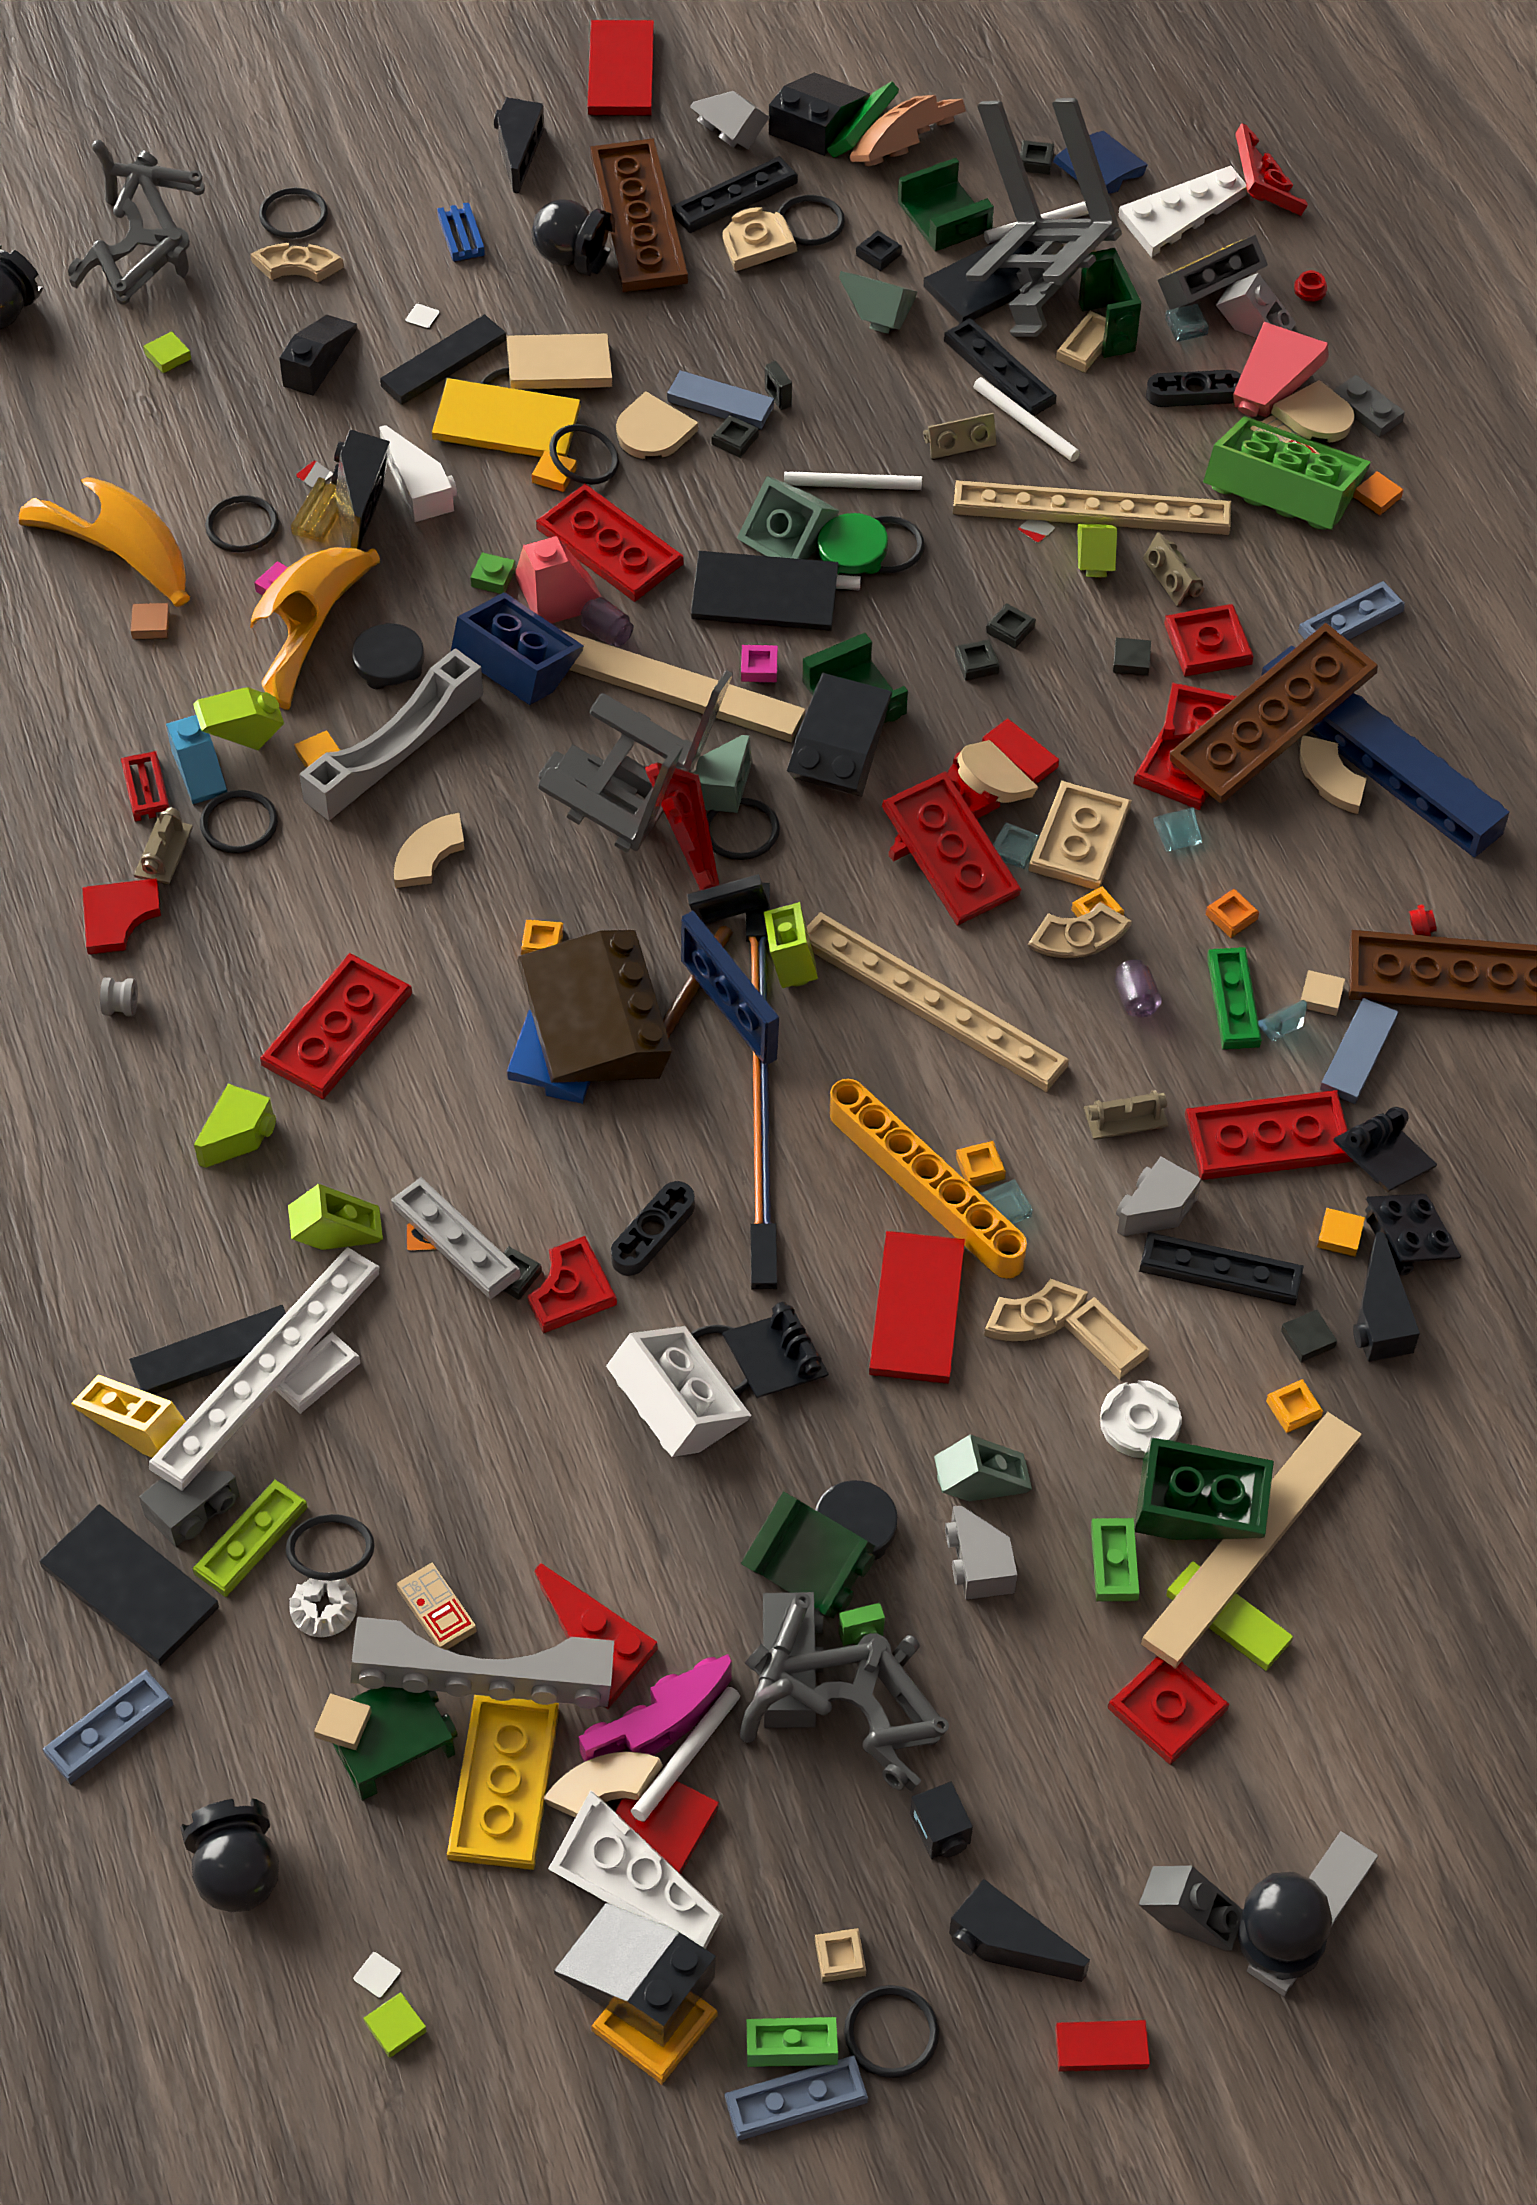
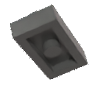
M1354 375L1333 390L1350 404L1354 412V418L1379 438L1403 422L1405 411L1357 375Z

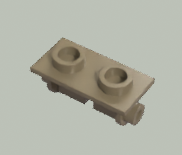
M994 413L930 425L928 430L923 431L925 443H930L931 459L997 445Z
M1157 532L1143 556V560L1176 606H1180L1185 596L1191 595L1194 598L1200 596L1204 591V583L1191 568H1186L1187 562L1178 551L1175 542H1170L1160 532Z
M167 808L157 818L134 877L145 880L157 878V881L160 883L170 884L193 829V825L182 823L180 812L177 809Z
M1156 1090L1151 1091L1150 1094L1107 1102L1097 1100L1093 1105L1083 1107L1093 1140L1168 1127V1121L1163 1109L1167 1108L1166 1096L1164 1093H1157Z

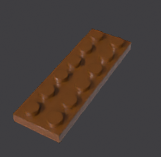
M654 138L590 146V156L603 210L613 213L615 218V233L609 232L622 291L629 292L688 284V273Z
M1325 623L1170 752V761L1222 804L1377 674L1378 665Z
M1351 930L1349 942V1000L1362 1001L1365 998L1373 1002L1537 1015V945Z

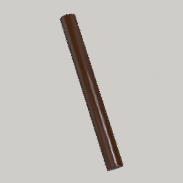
M720 926L714 937L725 948L733 932L727 926ZM692 974L686 980L663 1018L668 1038L701 987Z

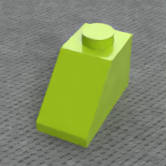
M1078 524V568L1086 570L1087 577H1107V571H1115L1117 528L1113 525Z
M249 687L198 699L193 704L202 732L255 750H259L285 724L276 697L270 693L261 692Z
M800 902L764 911L770 954L781 988L801 986L809 981L818 979L815 958Z
M227 1084L194 1143L198 1165L207 1168L257 1150L264 1137H269L272 1134L276 1124V1115L273 1114L270 1097Z
M317 1184L288 1205L291 1239L326 1250L373 1244L383 1240L379 1206Z

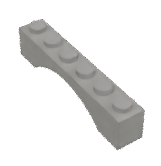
M456 648L429 669L408 702L381 729L350 748L323 754L299 774L303 801L330 821L483 695L481 666Z
M357 1617L350 1683L360 1684L369 1689H378L384 1686L403 1688L413 1693H421L428 1690L447 1692L449 1695L464 1697L471 1694L490 1696L492 1699L499 1701L515 1698L533 1700L543 1705L558 1702L576 1704L586 1709L598 1706L608 1707L614 1641L570 1637L555 1647L529 1656L511 1659H480L459 1655L437 1647L416 1635L401 1621Z

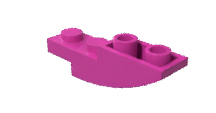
M726 1654L717 1659L716 1657L706 1658L697 1663L694 1669L681 1675L670 1674L656 1682L655 1686L650 1688V1706L639 1705L633 1707L620 1719L608 1724L600 1722L589 1727L583 1735L579 1736L580 1755L583 1761L586 1762L595 1757L610 1753L626 1751L654 1756L673 1744L705 1716L732 1679V1661L729 1655Z

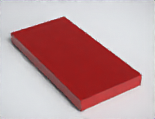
M591 20L588 115H652L654 20Z
M587 484L582 485L536 520L537 530L548 538L557 536L577 560L634 602L684 564V556Z
M946 771L883 800L881 807L957 926L1020 895L1022 889Z
M349 953L260 1057L261 1066L324 1100L411 996V985Z
M1337 1090L1186 1108L1185 1119L1201 1180L1353 1162V1159L1333 1141L1335 1137L1348 1131Z
M886 1231L869 1375L949 1384L965 1239Z

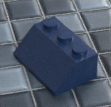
M504 592L457 616L451 651L455 648L481 666L483 674L516 695L520 700L531 705L555 691L582 653L584 645Z

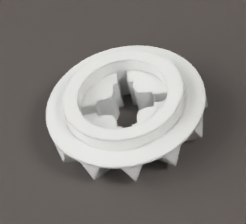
M309 1578L303 1584H297L292 1598H289L290 1615L294 1624L305 1634L314 1637H329L342 1632L353 1621L357 1611L355 1591L348 1585L345 1578L333 1581ZM324 1592H327L329 1602L333 1605H327L325 1610L322 1611L321 1617H319L316 1604L312 1602L320 1601Z

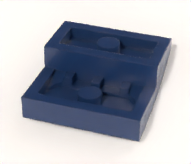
M1105 131L1089 135L1108 194L1118 192L1123 180L1144 175L1148 164ZM1065 148L1055 156L1053 162L1077 180L1068 150Z

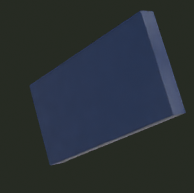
M691 911L685 914L681 920V962L761 1062L767 1066L776 1061L778 1054L779 1016L696 913Z

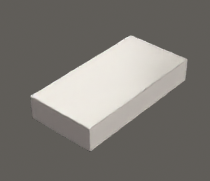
M331 1332L305 1355L275 1388V1391L301 1414L360 1364V1357Z

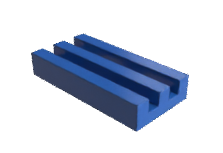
M469 202L463 203L462 209H458L457 205L450 206V211L445 212L444 207L437 208L438 219L452 260L459 261L484 256V245ZM461 218L466 219L475 249L470 247ZM450 220H454L464 251L459 252L448 222Z

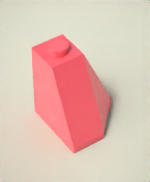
M1264 322L1233 393L1235 407L1241 413L1250 417H1256L1257 415L1269 416L1275 403L1290 396L1326 363L1329 356L1328 343Z
M557 536L522 547L515 577L530 610L552 624L605 608V603L593 578Z

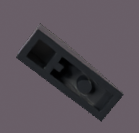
M506 97L502 109H497L495 113L494 128L498 129L499 144L512 191L519 193L545 129L543 103Z
M325 315L296 333L279 357L283 387L314 396L358 329L357 323Z
M1384 1232L1376 1233L1358 1320L1357 1324L1353 1326L1355 1343L1358 1348H1363L1368 1362L1413 1354L1420 1335Z
M985 1879L980 1882L951 1917L949 1934L952 1936V1941L961 1951L968 1955L975 1953L987 1962L1082 1982L1087 1976L1090 1959Z

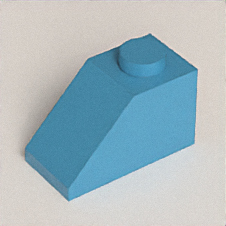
M197 715L167 723L166 727L171 751L192 804L213 799L222 793H226L227 788L210 734L202 732Z

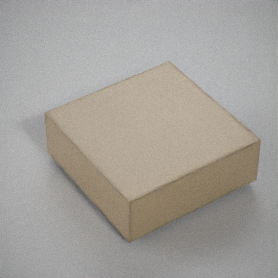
M1308 970L1299 1008L1336 1016L1345 978Z
M330 1694L314 1730L315 1738L356 1750L372 1713L371 1706Z
M859 1928L815 1935L822 1983L866 1976Z

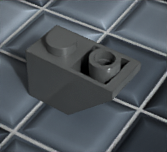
M200 1471L183 1491L161 1478L141 1494L139 1499L144 1516L177 1547L183 1541L196 1537L202 1531L204 1525L215 1515L227 1512L234 1505L240 1494L236 1478L230 1471Z
M1153 1866L1139 1903L1141 1908L1165 1928L1224 1951L1232 1950L1243 1909L1193 1866Z

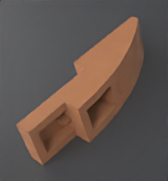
M936 95L915 96L902 102L880 117L865 132L850 154L851 162H864L865 166H872L884 162L883 156L889 154L890 157L908 153L909 146L920 143L918 134L930 130L929 125L936 123L939 126L954 122L955 115L966 112L963 99H948L937 102Z

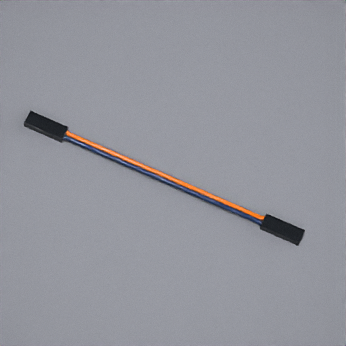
M763 883L769 906L746 913V942L751 943L752 984L767 1001L766 942H768L764 911L770 910V883ZM753 1052L755 1223L750 1224L751 1289H777L776 1223L771 1222L768 1065L763 1064Z

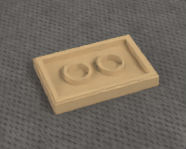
M607 334L507 336L510 388L612 387Z
M1061 781L1030 860L1029 871L1094 890L1100 888L1129 814L1132 800Z

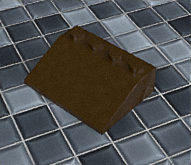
M636 930L597 931L518 956L517 963L551 1083L660 1079L672 1049Z

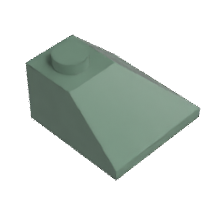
M840 271L839 279L860 318L871 322L870 329L889 334L890 328H901L916 299L918 291L853 273Z
M767 476L737 539L765 556L807 560L818 549L820 530L829 520L837 517L839 510L807 492Z

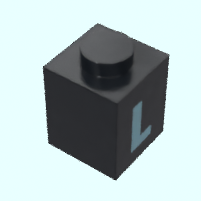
M952 1781L911 1797L910 1815L931 1859L940 1855L946 1858L955 1856L963 1852L968 1844H971L973 1826Z

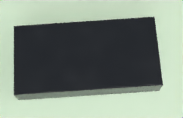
M759 874L687 894L691 911H694L704 924L769 906L768 897Z

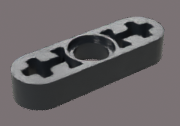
M1234 370L1157 373L1148 379L1146 399L1150 404L1157 407L1234 403L1233 393L1241 374ZM1199 385L1204 390L1192 392L1187 389V386Z
M681 1181L666 1184L613 1242L611 1246V1262L613 1268L618 1273L626 1276L640 1273L693 1214L695 1195L693 1189L688 1184ZM680 1197L684 1198V1204L677 1202L670 1209V1198L676 1201ZM656 1221L664 1226V1230L657 1235H648L642 1230V1227L648 1222ZM636 1239H637L638 1242L640 1243L637 1247H636ZM636 1248V1258L629 1256L625 1260L622 1259V1252L630 1254Z

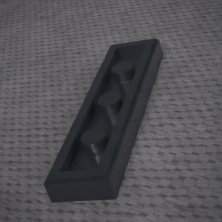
M778 156L673 205L672 213L678 222L689 233H692L797 184L798 174Z
M484 314L380 378L381 387L403 405L507 341L506 332Z
M971 318L944 333V342L994 387L1031 415L1035 416L1056 404L1057 395Z
M1148 1232L1139 1272L1296 1306L1304 1265Z
M283 1304L130 1358L129 1361L140 1390L155 1395L240 1364L286 1314Z

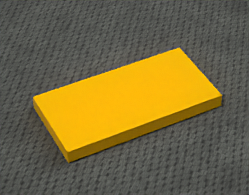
M447 378L432 429V439L542 457L545 451L550 452V441L556 431L562 427L576 424L580 410V399ZM573 432L566 433L560 437L556 446L557 455L567 457Z
M474 1695L447 1851L448 1860L534 1870L545 1805L544 1797L547 1792L560 1710L559 1703L543 1705L533 1700L515 1698L499 1701L492 1699L490 1696Z

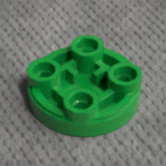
M860 513L843 514L829 520L822 527L818 536V551L822 561L838 562V574H858L863 572L873 574L880 570L881 562L886 557L888 536L884 526L871 516Z

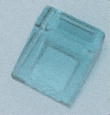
M1193 807L1153 818L1155 828L1167 852L1203 843Z
M1301 1000L1276 1010L1258 1020L1259 1027L1271 1041L1284 1037L1303 1026L1307 1002Z

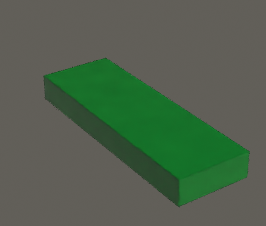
M893 81L873 92L826 150L833 158L852 149L899 93V88Z
M1246 947L1208 949L1207 961L1222 1050L1260 1048L1262 1039Z

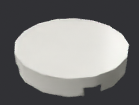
M1138 1380V1383L1128 1384L1126 1382L1118 1385L1107 1394L1101 1407L1100 1426L1107 1442L1118 1452L1131 1457L1144 1458L1151 1437L1176 1441L1181 1430L1182 1416L1175 1396L1163 1386L1150 1381Z

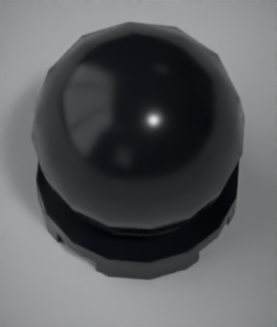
M555 200L545 204L535 215L531 231L532 241L540 255L552 264L566 266L575 264L577 272L591 276V272L598 274L610 254L611 248L605 246L608 233H615V218L613 213L601 209H595L589 213L585 206L573 200Z
M0 244V329H4L15 322L23 306L31 305L40 296L43 288L37 285L35 278L38 276V272L29 260L16 250H13L11 253L1 250L2 245Z
M233 1799L209 1804L191 1814L193 1823L190 1825L182 1824L180 1827L186 1850L195 1854L192 1859L193 1882L200 1897L213 1908L230 1913L250 1911L268 1899L278 1881V1854L271 1839L265 1835L270 1828L265 1803L257 1799H251V1806L235 1807Z
M1295 1872L1272 1873L1256 1884L1245 1899L1237 1935L1241 1952L1249 1964L1255 1969L1259 1967L1266 1973L1277 1975V1979L1281 1980L1300 1978L1313 1970L1325 1952L1327 1938L1330 1935L1332 1915L1328 1898L1314 1880Z

